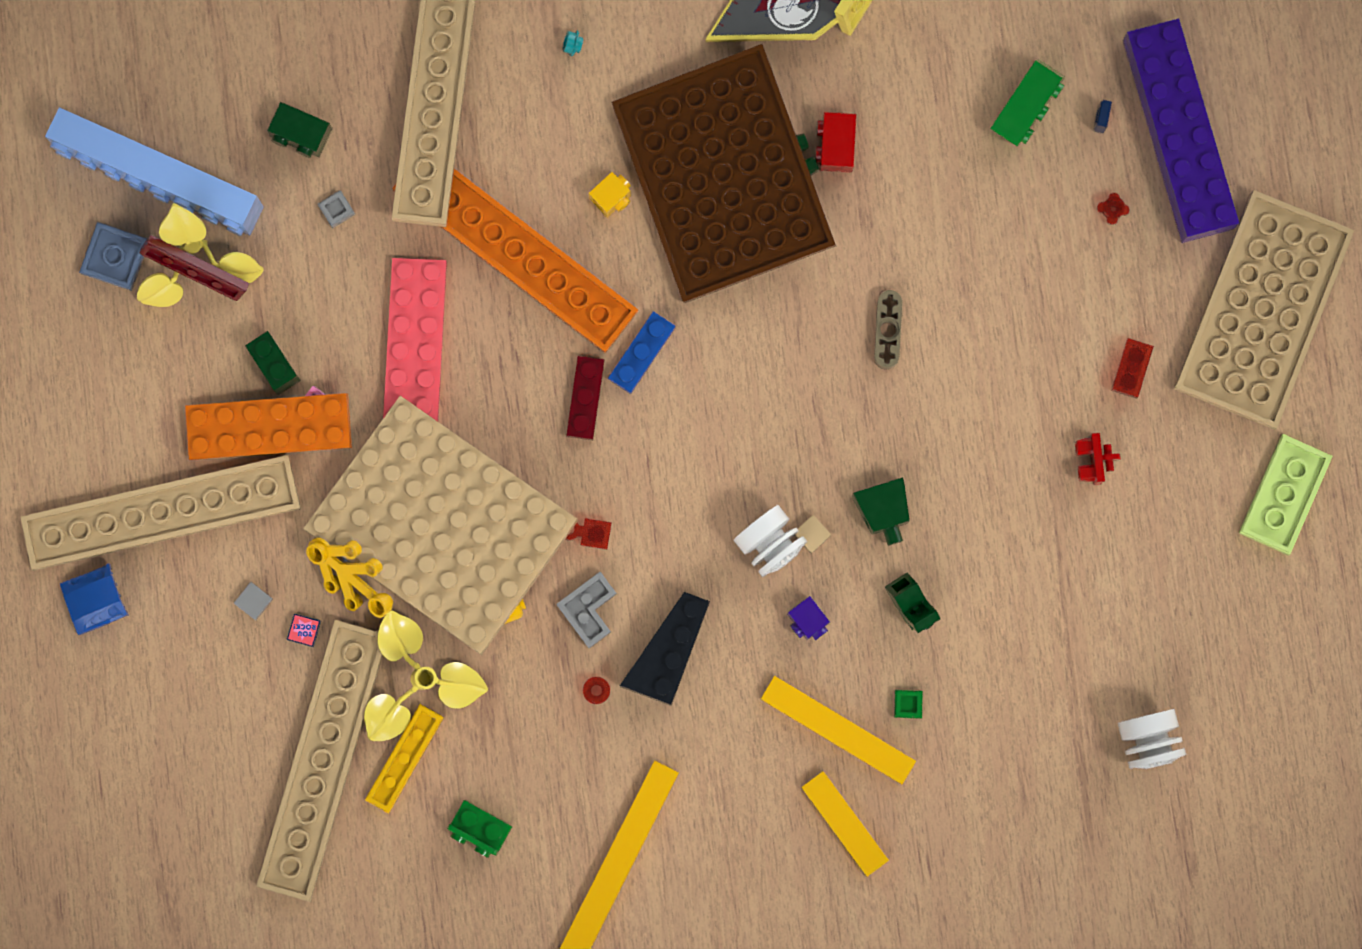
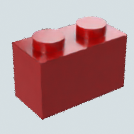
M824 112L823 120H818L817 136H822L821 147L816 146L815 160L816 163H820V171L852 173L854 168L857 114Z

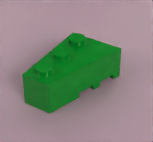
M1035 60L990 129L1015 146H1019L1021 142L1026 144L1034 133L1031 127L1035 121H1042L1050 109L1046 105L1052 97L1056 99L1065 85L1062 82L1065 76L1041 60Z

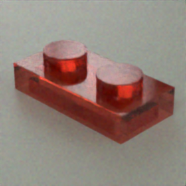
M1127 338L1111 391L1135 399L1139 397L1154 346Z

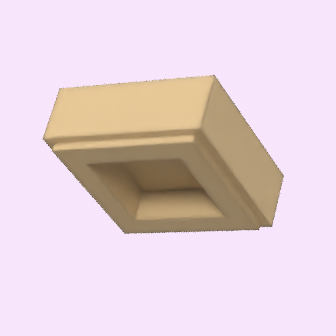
M812 515L798 528L799 531L795 537L799 539L803 536L807 540L804 547L812 554L832 534Z

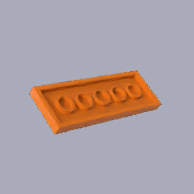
M348 393L185 406L189 460L352 448Z

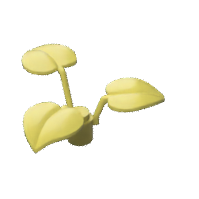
M175 203L172 204L159 227V235L163 241L179 246V249L191 254L197 253L203 248L212 265L248 283H252L263 273L264 269L251 256L240 252L228 253L221 257L219 263L216 262L208 247L207 240H203L206 236L204 223L187 209ZM174 271L171 278L164 273L148 276L137 290L138 301L156 307H167L176 304L183 296L182 286L176 283L179 273Z
M395 611L387 613L379 626L377 636L378 648L387 660L397 661L404 657L414 667L415 670L410 677L413 686L399 697L397 701L390 695L381 694L373 697L367 703L364 711V721L367 737L371 741L392 739L406 729L410 722L411 714L406 707L400 704L418 689H429L435 684H439L438 696L446 706L454 709L470 705L488 691V687L481 676L463 663L452 662L444 665L440 671L441 680L437 678L432 668L420 667L419 663L412 660L408 654H414L421 648L423 633L416 622Z

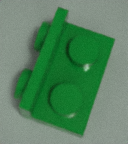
M464 800L447 829L452 832L451 838L462 844H465L466 841L475 844L474 851L489 858L490 854L498 855L513 827Z

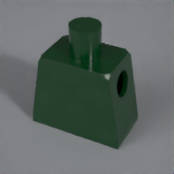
M903 477L852 494L853 501L871 535L883 532L888 546L903 542L899 526L908 524L910 521Z

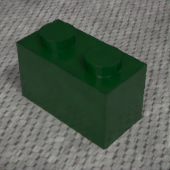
M282 102L279 103L267 129L273 143L285 148L287 144L297 148V153L307 158H311L312 155L320 158L332 131L329 122Z
M269 331L245 345L277 395H280L301 381Z

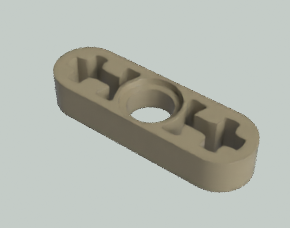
M893 290L884 291L877 301L874 360L876 365L884 370L894 368L900 356L902 298ZM887 297H892V301L897 302V305L893 306L891 316L897 315V319L893 317L881 318V314L885 316L887 314V305L882 304V301H886ZM884 323L893 324L896 328V334L892 337L883 336L880 330L881 326ZM879 341L884 343L896 342V346L890 345L889 353L894 356V359H890L888 364L884 363V359L879 357L885 351V344L879 345Z

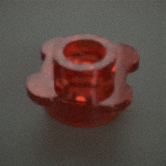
M1111 193L1105 202H1100L1097 205V211L1103 213L1107 218L1108 224L1115 225L1121 216H1126L1129 213V206L1125 205L1119 194ZM1112 206L1116 208L1115 211L1111 210Z

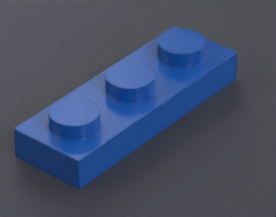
M653 311L608 377V380L631 394L676 326Z

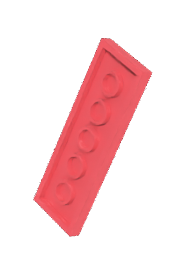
M392 258L383 418L399 396H401L438 422L447 273L446 260Z

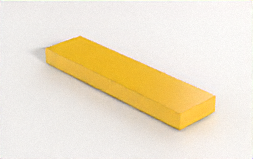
M419 704L365 801L388 814L391 812L444 717Z
M824 771L801 787L866 877L889 861Z

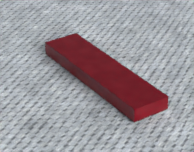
M153 235L149 236L139 252L140 255L234 301L240 299L247 291L249 285L248 282Z

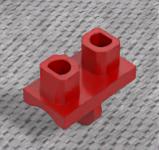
M1092 433L1088 438L1075 441L1076 456L1090 455L1091 465L1078 466V479L1082 482H1093V485H1102V482H1105L1103 462L1106 465V472H1113V461L1121 460L1120 454H1112L1111 444L1103 445L1104 455H1102L1100 433Z

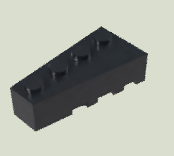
M684 592L626 675L620 687L672 706L710 601Z

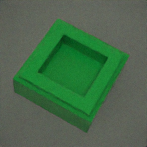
M895 690L894 718L922 719L923 691Z

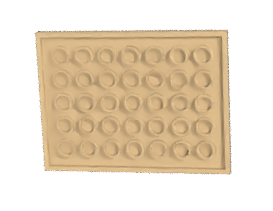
M399 396L303 529L315 538L324 539L329 545H345L351 540L357 541L362 548L361 554L355 559H348L346 556L342 557L351 563H366L371 558L378 559L382 564V571L375 577H372L373 579L483 655L576 525L578 519L412 403Z

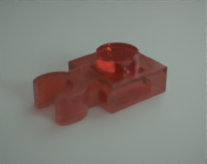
M585 518L584 526L576 523L574 532L568 535L565 540L572 541L578 537L581 538L580 546L608 550L612 522Z

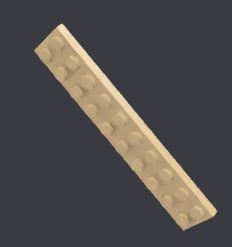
M476 0L420 1L392 221L447 227Z
M285 455L21 516V522L31 570L35 571L301 509L290 456Z
M338 620L334 621L256 887L311 902L364 722L365 707L370 701L383 657L378 648L377 631Z

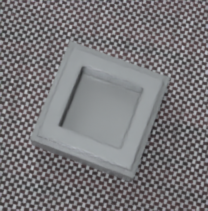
M341 190L318 203L319 208L332 228L355 215Z
M250 582L234 604L254 620H257L273 599Z

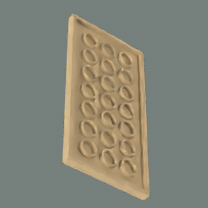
M1253 190L1174 390L1276 430L1355 230Z

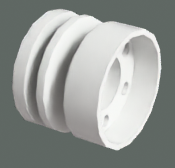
M779 505L758 518L734 539V542L744 555L755 549L758 551L759 554L752 561L753 566L758 565L763 560L766 561L767 564L758 571L762 577L784 567L798 555L801 548L807 543L803 536L792 543L790 539L798 533L799 530L797 528L784 533L782 528L787 524L789 518Z
M1175 709L1118 723L1122 740H1135L1136 746L1126 750L1125 754L1138 753L1140 758L1128 762L1129 769H1149L1173 763L1176 759L1186 755L1185 748L1174 751L1171 748V744L1182 742V737L1169 738L1168 736L1169 731L1179 727Z

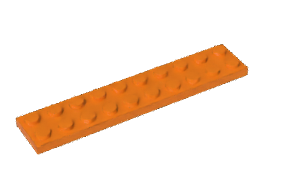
M454 169L447 227L441 228L606 354L639 310ZM396 184L392 188L394 192L396 189Z

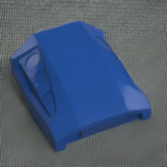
M109 563L94 571L60 583L67 608L78 635L129 616L121 601V594H119L116 587L118 585L112 575V566Z

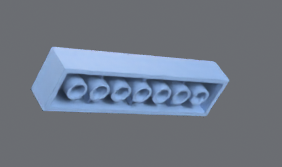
M60 107L45 135L51 143L50 147L55 149V153L69 160L73 156L81 161V165L95 171L96 167L105 172L104 175L115 181H119L122 178L135 190L144 192L147 189L154 194L153 197L162 202L168 203L171 200L191 213L196 211L203 216L202 219L211 224L223 223L228 231L238 236H241L242 233L251 235L264 208L259 198L248 191Z

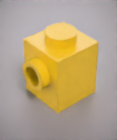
M611 172L588 193L589 199L608 218L616 210L621 212L630 203L629 198L631 197V191L629 190L631 185L621 174L617 177Z

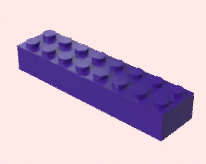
M1179 18L1127 32L1123 39L1124 47L1181 242L1185 243L1234 230L1239 224V220Z

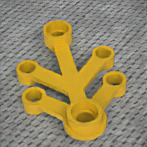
M322 538L311 540L306 549V554L312 563L320 566L324 579L323 585L327 592L334 594L342 588L345 607L350 611H356L362 606L363 600L358 593L354 592L353 585L369 599L368 608L374 616L381 618L392 610L393 599L389 594L377 593L356 575L365 574L375 577L382 571V564L378 559L371 558L366 563H342L335 556H346L348 559H355L361 554L362 548L357 541L351 540L345 545H329ZM331 567L336 571L337 576L333 575Z

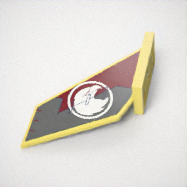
M730 0L705 40L706 42L816 40L837 23L840 26L841 32L851 36L873 0Z

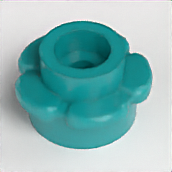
M578 30L575 33L567 31L564 38L562 51L569 53L570 56H574L575 52L580 53L583 45V37H579Z

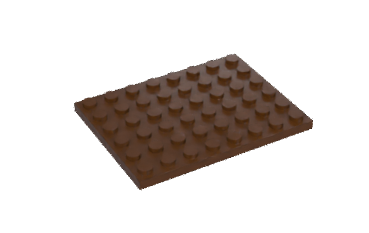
M763 44L612 101L683 303L693 301L836 247Z

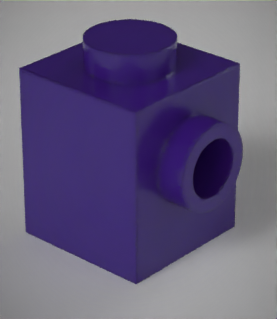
M811 596L787 614L793 622L790 627L799 638L804 636L808 640L813 637L816 641L828 631L825 626L830 621Z

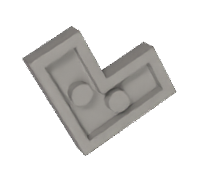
M601 572L597 573L556 604L589 649L611 633L595 610L617 593Z

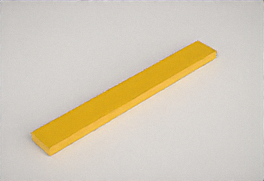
M654 760L560 949H591L679 772Z

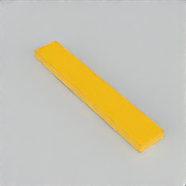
M776 676L773 677L760 699L903 785L916 763L914 759Z

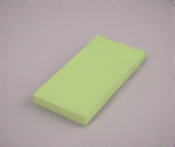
M1282 434L1245 516L1239 534L1289 556L1333 456Z

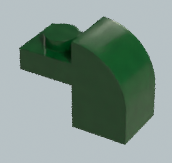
M908 572L885 586L892 602L911 630L920 633L931 628L935 622L941 619L937 610L926 600L918 583Z

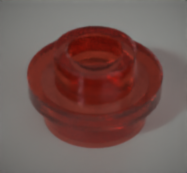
M592 677L585 682L583 695L588 702L601 704L608 699L610 686L605 679ZM598 685L602 688V693L599 696H594L591 693L593 686Z

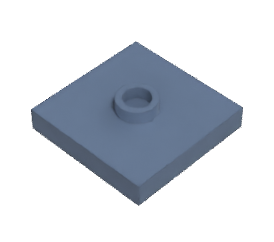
M97 222L79 273L132 291L144 256L140 255L139 252L147 238Z

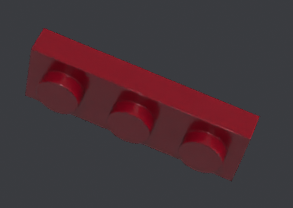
M577 357L566 437L594 440L605 359Z

